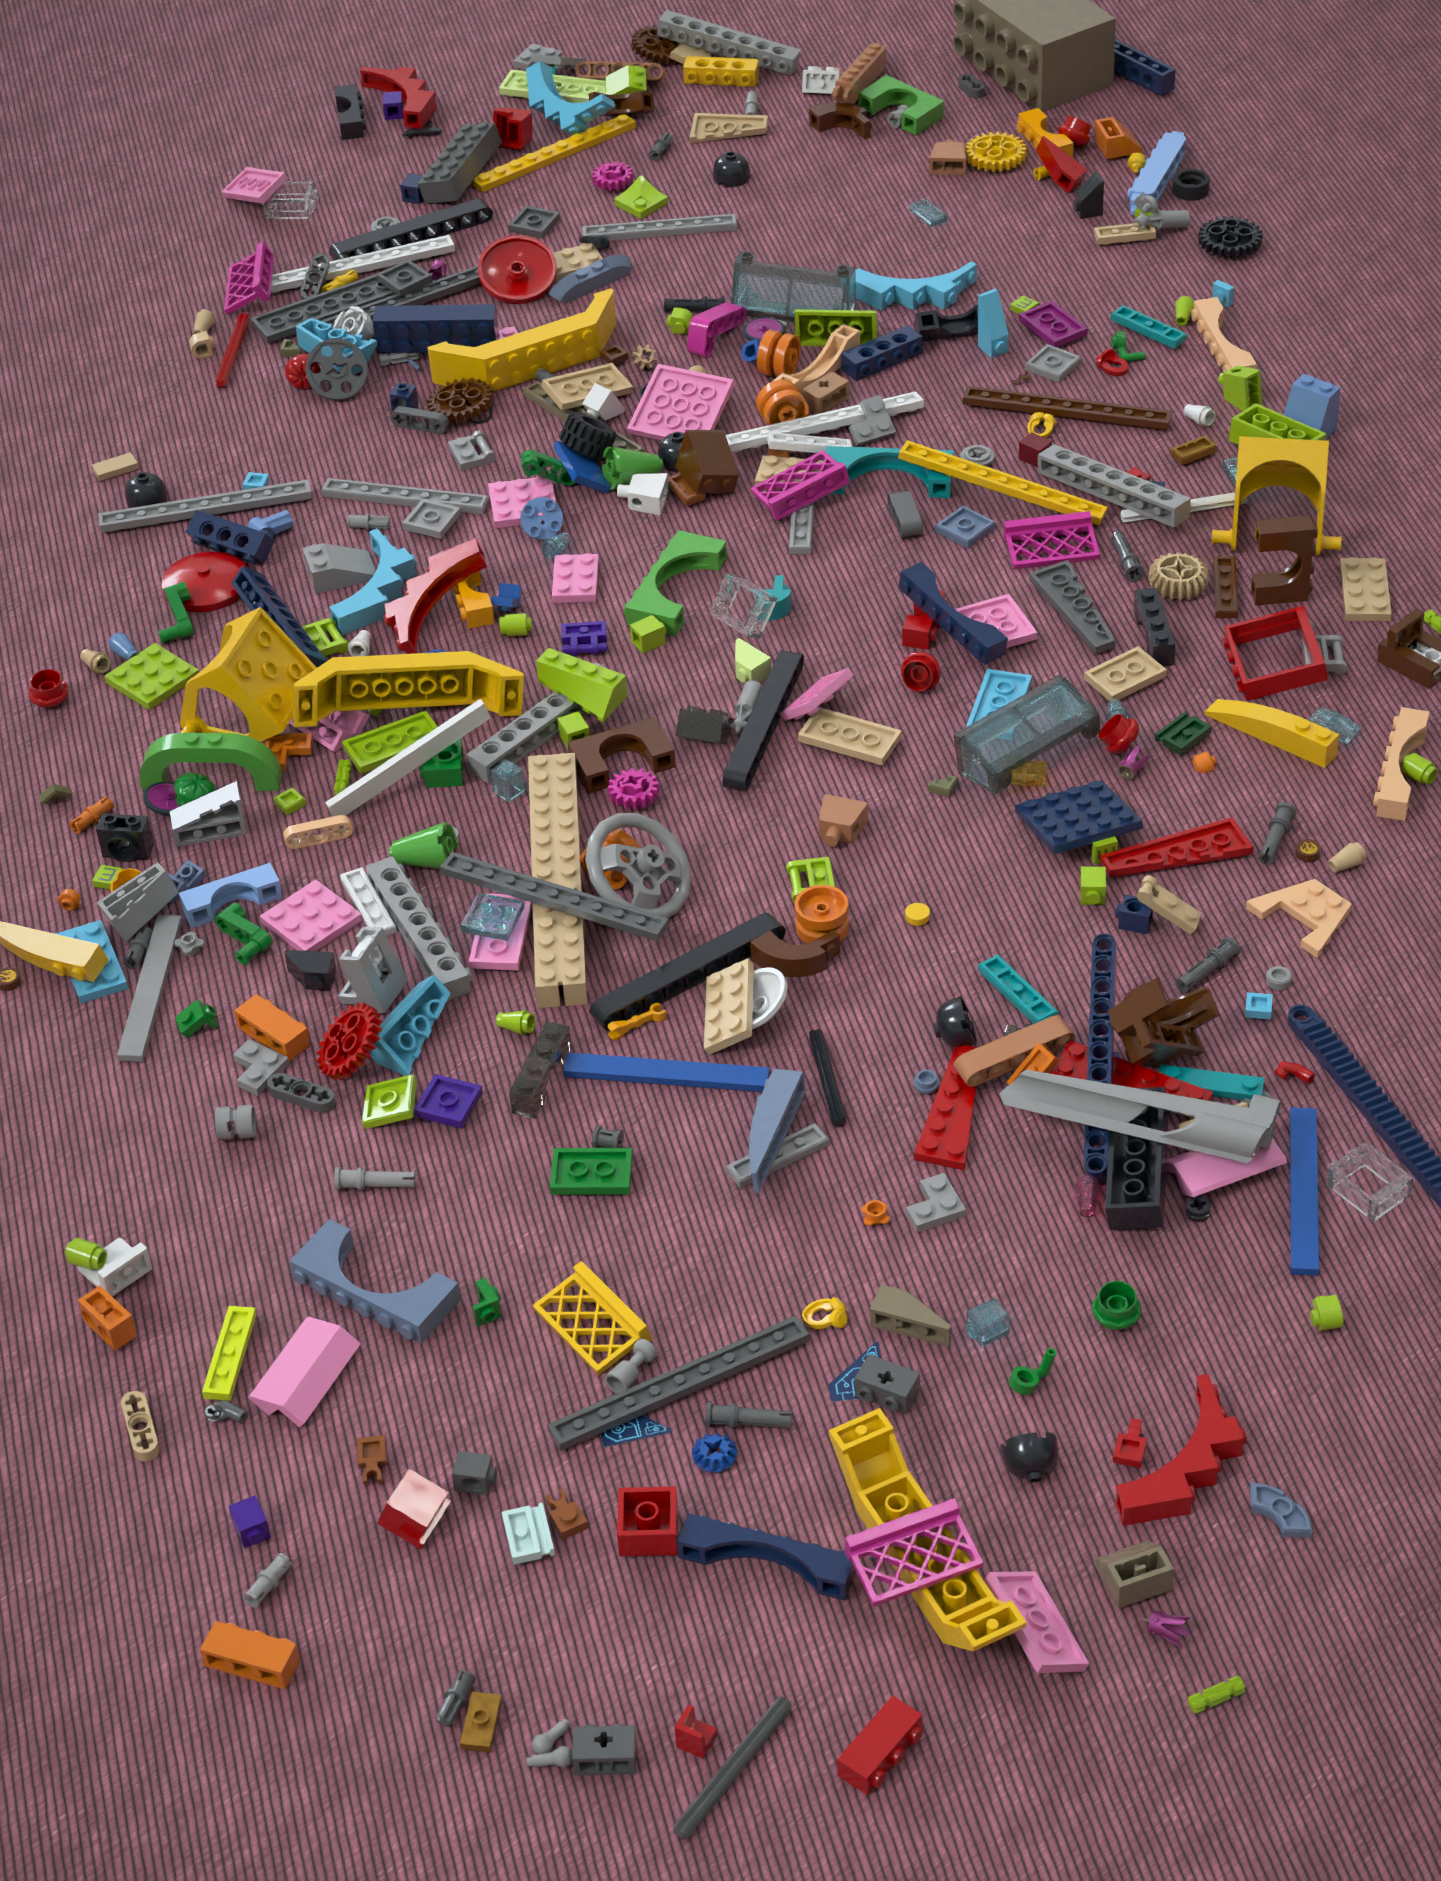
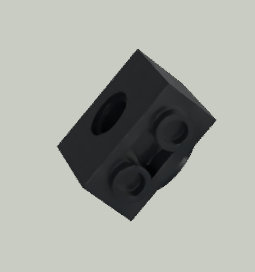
M102 813L96 828L102 857L113 858L121 862H130L134 859L148 860L154 846L148 816Z

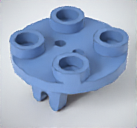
M537 497L524 505L520 515L521 526L524 532L531 538L548 540L560 531L563 523V513L553 499Z

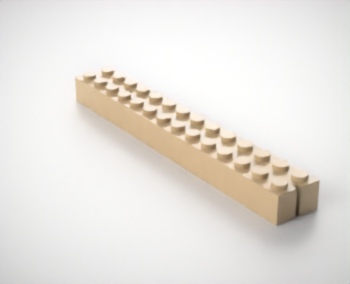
M575 753L528 756L532 877L583 892ZM533 903L535 988L538 1008L560 1007L558 985H563L565 1006L588 1004L584 918Z

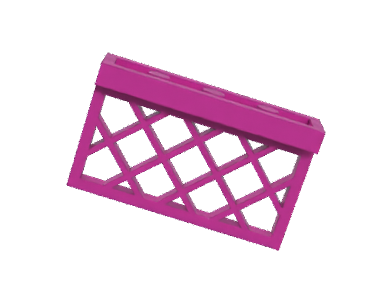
M264 241L257 244L256 253L229 267L224 311L227 315L259 297L263 302L270 299L275 255Z
M822 450L750 489L751 493L771 511L772 517L778 521L849 484L850 480L846 466L842 462L837 463ZM824 459V462H823V463H816V462H818V461ZM801 470H806L805 473H797ZM788 479L787 482H779L781 480ZM794 479H802L801 482H793ZM764 489H769L768 492H760Z
M1090 511L1004 521L1003 537L1008 546L1013 569L1054 565L1066 560L1071 563L1100 559ZM1088 533L1085 539L1077 534ZM1064 535L1067 536V538L1064 541L1055 537ZM1045 538L1046 540L1041 544L1033 539ZM1073 539L1080 544L1075 548L1068 543ZM1024 541V543L1021 546H1018L1013 542ZM1050 541L1058 545L1055 550L1047 547ZM1029 544L1037 548L1033 553L1025 549ZM1087 546L1093 549V552L1085 553L1081 549ZM1064 548L1072 553L1064 556L1059 552ZM1043 551L1050 556L1048 558H1041L1038 554ZM1021 553L1027 556L1028 559L1017 561L1016 557Z
M955 1498L845 1537L844 1552L848 1560L852 1561L873 1607L983 1567V1561L959 1514V1506ZM955 1524L960 1533L957 1541L941 1535L943 1529ZM926 1536L934 1539L930 1550L914 1545L916 1538ZM938 1541L954 1547L949 1558L934 1553ZM899 1546L907 1550L903 1559L899 1560L886 1555L889 1548ZM957 1549L970 1553L973 1561L963 1564L953 1559ZM911 1551L926 1557L922 1568L906 1562ZM869 1555L879 1559L875 1570H871L862 1566L860 1558ZM930 1559L946 1564L944 1571L935 1574L926 1570ZM883 1561L899 1567L894 1578L879 1573ZM906 1569L919 1574L916 1582L908 1584L898 1580L902 1570ZM875 1579L891 1584L889 1591L876 1596L872 1587Z

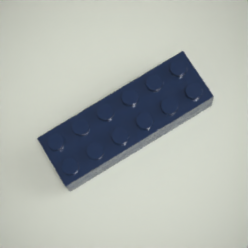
M496 304L375 306L372 322L378 353H428V347L445 341L448 344L477 347L500 339Z

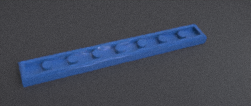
M568 1052L563 1072L564 1077L763 1092L765 1080L769 1079L770 1068Z
M1290 1107L1291 1274L1318 1276L1317 1109Z

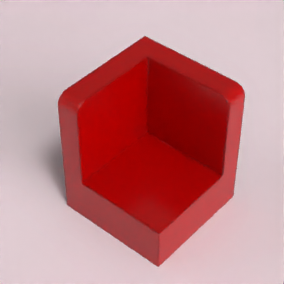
M689 1704L674 1727L676 1748L702 1759L705 1758L718 1735L717 1728L695 1719L694 1707Z

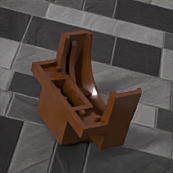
M1156 978L1131 990L1120 1004L1108 1010L1111 1017V1026L1122 1038L1126 1048L1125 1054L1131 1064L1160 1068L1161 1064L1165 1065L1183 1054L1199 1056L1204 1053L1205 1050L1196 1029L1220 1016L1209 988L1204 987L1189 994L1167 1000L1160 984V978Z

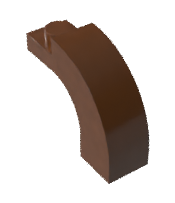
M645 91L623 95L603 94L614 101L615 108L600 116L618 117L624 114L636 116L655 112L654 95ZM589 93V101L603 93Z
M834 102L809 108V125L819 133L831 128L841 127L853 130L863 139L871 137V121L867 118V110L860 106Z
M832 930L810 943L793 945L781 941L771 931H768L750 941L751 960L761 968L779 970L784 977L811 976L826 970V961L840 953V936Z

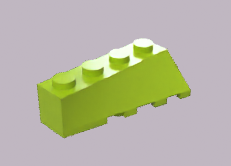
M548 648L536 660L539 683L558 695L563 694L567 696L569 702L573 704L575 702L578 703L588 714L593 713L597 715V719L602 723L627 697L626 675L551 648Z

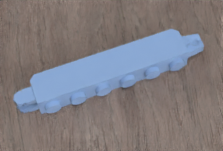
M1165 132L1162 139L1158 140L1156 149L1152 150L1151 157L1147 158L1145 167L1141 168L1139 177L1135 178L1132 188L1128 190L1127 199H1130V214L1135 215V209L1138 208L1134 200L1142 192H1145L1146 196L1154 197L1156 201L1159 200L1185 156L1186 137L1183 132Z

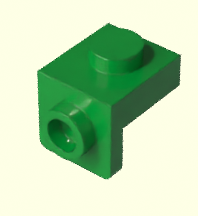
M198 999L175 1017L181 1034L186 1038L206 1023L214 1029L219 1026L215 1009L209 1004L205 1005Z
M486 1277L476 1281L480 1303L474 1305L472 1310L477 1327L502 1317L499 1302L501 1301L500 1294L496 1286L491 1287Z

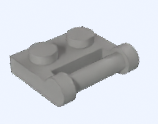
M480 430L475 431L471 436L448 441L449 450L461 471L490 464L496 460V454L493 450H490L485 441L486 437ZM479 445L483 455L478 456L473 446Z
M1315 635L1325 661L1326 672L1334 671L1338 675L1346 673L1347 663L1343 659L1342 637L1339 635ZM1302 638L1301 644L1303 650L1304 664H1311L1309 654L1307 652L1306 646ZM1329 646L1333 649L1334 660H1329L1327 647Z

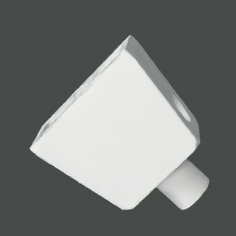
M635 474L632 476L630 485H618L617 497L628 498V508L630 510L661 515L669 492L668 474Z

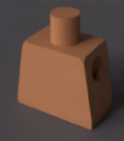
M948 139L945 142H936L930 155V175H966V155L963 143L955 142L952 139Z
M825 794L819 816V836L824 838V842L828 846L832 847L836 846L838 841L852 843L868 822V802Z

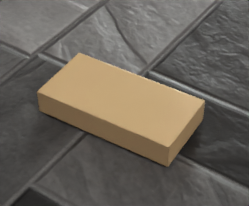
M131 452L92 464V470L99 481L139 469L138 463Z

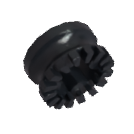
M1200 1195L1190 1197L1186 1202L1185 1211L1186 1216L1189 1217L1188 1219H1192L1194 1222L1195 1220L1197 1222L1199 1220L1201 1222L1204 1219L1207 1220L1210 1214V1201Z

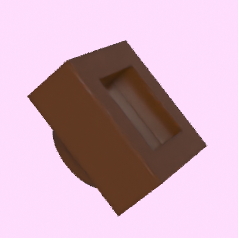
M618 344L600 351L601 358L608 364L618 365L629 359L628 352Z

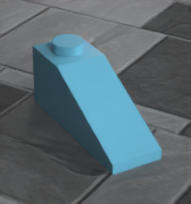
M996 288L978 295V347L989 357L993 358L1008 352L1009 341L1002 305Z

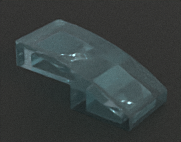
M1319 707L1308 719L1310 722L1338 733L1339 740L1346 746L1362 728L1342 714L1323 707Z

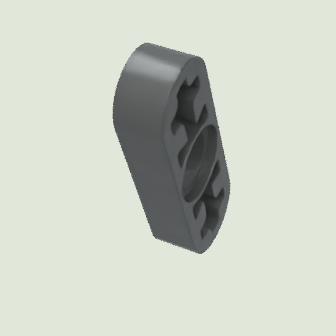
M318 253L313 256L300 289L301 300L320 294L330 268V259L326 254ZM320 262H324V263L321 264V267H320V270H319V269H318V264H320ZM312 276H318L320 277V280L318 282H312L310 278ZM310 288H312V294L306 296L309 294Z
M404 406L396 407L390 416L392 423L397 427L442 434L449 426V419L442 413ZM415 417L422 418L424 423H419Z
M284 1073L273 1074L267 1080L269 1094L274 1098L319 1113L330 1112L336 1106L335 1095L330 1088ZM300 1090L308 1091V1093L303 1096L295 1095V1093Z

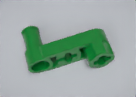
M526 450L521 454V466L525 475H538L568 486L576 483L573 482L562 461L535 450ZM553 465V469L546 471V467Z
M183 581L163 588L175 617L176 625L158 630L162 644L180 637L184 639L194 635L191 622L182 602L191 599L186 583Z
M234 902L216 915L214 921L222 932L245 944L244 947L235 952V957L239 963L246 965L258 953L262 954L272 946L273 940L266 931L246 920V912L241 905Z

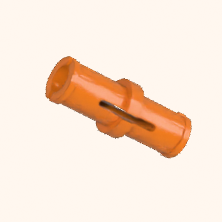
M104 796L96 804L87 806L83 813L69 822L70 828L73 832L79 834L89 825L99 822L102 813L106 814L114 808L113 802L110 798L107 799V796Z

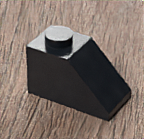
M1095 172L1076 191L1075 200H1073V210L1077 212L1080 219L1103 216L1104 181L1099 172Z
M285 950L284 954L288 972L306 990L331 991L337 971L334 952Z

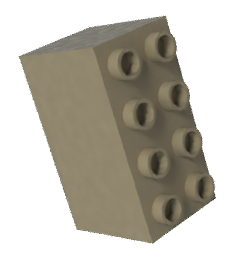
M957 0L954 2L953 13L957 20V35L953 37V46L956 53L974 63L980 71H985L992 76L1001 86H1005L1017 94L1023 102H1028L1033 107L1039 108L1042 112L1113 85L1116 18L1091 1Z

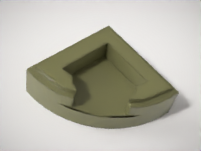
M283 340L280 348L281 356L295 357L301 354L299 345L294 344L292 340Z
M947 776L946 779L938 781L934 779L928 784V792L950 798L959 784V777Z
M52 784L39 796V800L42 804H52L51 800L67 799L72 795L70 787Z

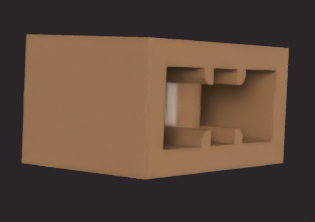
M831 371L802 389V396L806 400L809 410L816 414L825 413L849 399V381Z

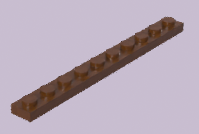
M967 386L963 395V404L973 407L981 406L992 409L1011 410L1013 412H1029L1032 414L1040 412L1051 414L1054 417L1061 416L1092 420L1094 422H1109L1117 425L1149 427L1157 430H1168L1172 419V411L975 386Z

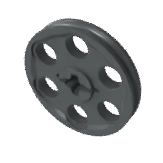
M339 338L328 339L316 345L310 352L306 362V377L311 388L321 397L333 401L346 400L356 395L362 389L367 377V362L362 351L350 341ZM325 346H329L333 350V354L329 357H325L321 353V349ZM348 347L353 350L351 358H345L342 355L344 348ZM313 363H319L322 366V371L315 374L310 370V366ZM333 365H336L337 367H342V369L340 370V374H337L336 372H331L333 370ZM360 366L363 369L362 375L354 376L351 372L352 367ZM323 381H328L332 388L330 391L324 392L320 389V384ZM342 383H349L352 386L351 392H342L340 389Z

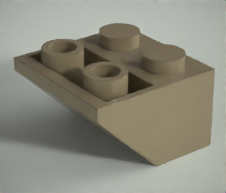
M1145 1541L1093 1559L1095 1567L1118 1608L1173 1590L1174 1568L1162 1546Z

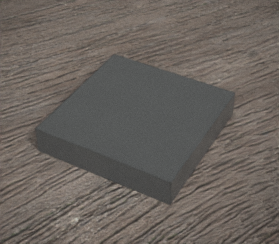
M525 205L508 224V229L510 232L543 239L560 220V213Z
M408 259L378 273L377 281L401 297L432 282V276Z

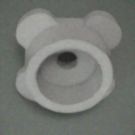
M188 932L181 939H176L174 942L175 946L180 947L181 953L186 956L197 954L200 951V947L204 945L203 939L197 938L194 932Z

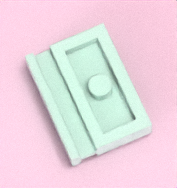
M538 1503L539 1506L532 1508L529 1505L502 1511L513 1565L542 1559L543 1555L550 1554V1556H555L543 1503Z

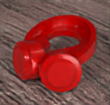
M1106 349L1102 354L1097 355L1096 364L1104 372L1114 376H1122L1127 373L1128 363L1124 359L1117 357L1114 350ZM1110 363H1118L1122 366L1119 368H1113L1110 366Z

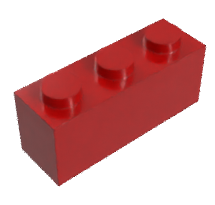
M892 1695L838 1757V1777L868 1796L874 1787L878 1788L883 1784L891 1767L901 1763L909 1746L917 1744L924 1732L922 1728V1714Z

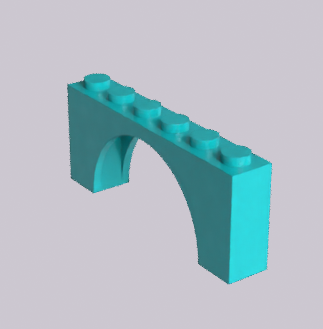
M827 446L826 453L837 463L842 462L846 466L850 482L858 476L871 471L899 470L919 478L926 485L929 498H950L953 477L899 459L900 448ZM938 450L954 456V450ZM848 484L829 494H844Z

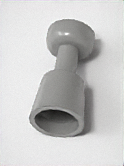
M638 1339L633 1346L634 1356L629 1361H621L604 1377L606 1385L614 1393L618 1394L631 1388L639 1375L637 1368L641 1363H649L658 1355L657 1350L649 1341Z

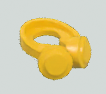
M1034 413L1030 416V421L1028 422V434L1031 432L1035 433L1034 428L1041 421L1045 420L1044 427L1046 430L1038 435L1047 438L1052 433L1053 426H1055L1057 421L1051 414Z
M839 1298L820 1299L807 1305L803 1310L802 1317L805 1324L813 1329H823L831 1325L835 1328H843L847 1323V1314L845 1312L847 1308ZM819 1310L832 1311L831 1314L826 1315L820 1321L813 1320L814 1313Z

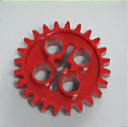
M357 1002L354 1007L349 1005L347 1012L342 1010L340 1018L334 1017L335 1023L328 1025L329 1032L323 1033L325 1040L319 1043L322 1048L317 1052L320 1057L316 1062L320 1064L318 1069L322 1070L321 1073L335 1081L337 1079L342 1081L345 1076L350 1078L352 1071L357 1073L359 1065L365 1066L364 1060L371 1058L370 1051L377 1048L374 1043L380 1040L377 1034L382 1031V1028L379 1026L383 1021L379 1019L381 1014L377 1012L378 1010L364 1002L362 1004Z

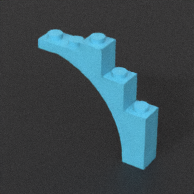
M539 61L526 68L530 107L540 113L545 112L546 119L556 125L561 124V130L571 136L587 130V122L615 108L614 101L603 94L588 102H566L555 86L551 67Z
M970 261L959 270L951 273L919 279L884 277L858 268L845 277L846 294L880 310L885 309L894 302L911 310H914L924 302L945 310L957 302L958 293L977 281V264Z
M378 529L369 531L371 547L380 557L375 574L361 590L344 601L329 607L331 618L337 624L336 628L341 635L384 619L383 615L386 614L384 605L389 603V601L402 597L401 587H403V581L416 576L415 567L417 562L414 555L409 554L405 548L397 550L395 546L389 543L387 536L382 535Z

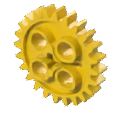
M989 132V135L982 133V137L975 136V139H970V142H967V146H965L966 160H968V163H972V167L978 166V169L985 168V171L992 169V172H995L998 169L1002 172L1004 168L1010 170V167L1016 168V164L1021 165L1022 161H1025L1026 144H1024L1023 140H1019V137L1014 138V134L1007 136L1006 132L1002 135L999 132L996 134Z

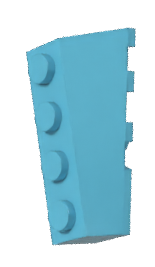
M313 318L296 326L298 345L309 353L322 341L339 338L355 344L362 351L368 363L377 346V340H364L362 335L355 334L353 336L347 334L345 329H333L331 324ZM325 346L321 349V353L323 356L329 357L333 354V350L331 347ZM346 347L342 350V355L345 358H351L353 350ZM333 365V368L340 372L342 367H337L336 365ZM354 366L351 372L355 375L363 369L360 366Z
M435 975L419 982L379 1026L382 1028V1031L377 1034L380 1040L374 1043L377 1048L370 1051L371 1057L377 1064L404 1076L410 1074L414 1060L418 1058L425 1039L429 1037L432 1031L431 1027L434 1021L438 1019L451 994Z

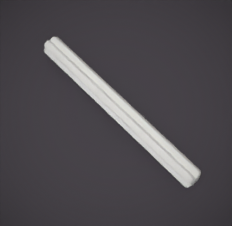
M1235 492L1191 499L1190 512L1234 506ZM1247 498L1241 504L1247 503ZM1129 509L1121 511L1123 523L1151 519Z

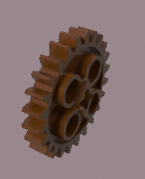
M652 25V28L646 26L645 29L640 28V31H635L631 42L632 50H635V54H640V58L645 57V61L652 60V63L659 62L660 65L662 62H665L666 65H669V62L676 64V61L669 58V56L682 43L657 36L658 28Z
M462 378L458 382L454 379L453 383L446 382V386L439 385L440 390L434 389V394H429L430 399H427V406L429 411L444 414L449 419V424L453 421L459 424L462 420L467 423V419L475 420L474 416L481 417V412H488L487 408L492 407L491 403L494 402V396L490 385H486V381L480 383V379L473 381L470 378L468 381H465Z

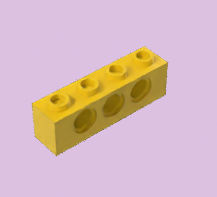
M687 56L683 66L684 83L756 87L759 78V59Z

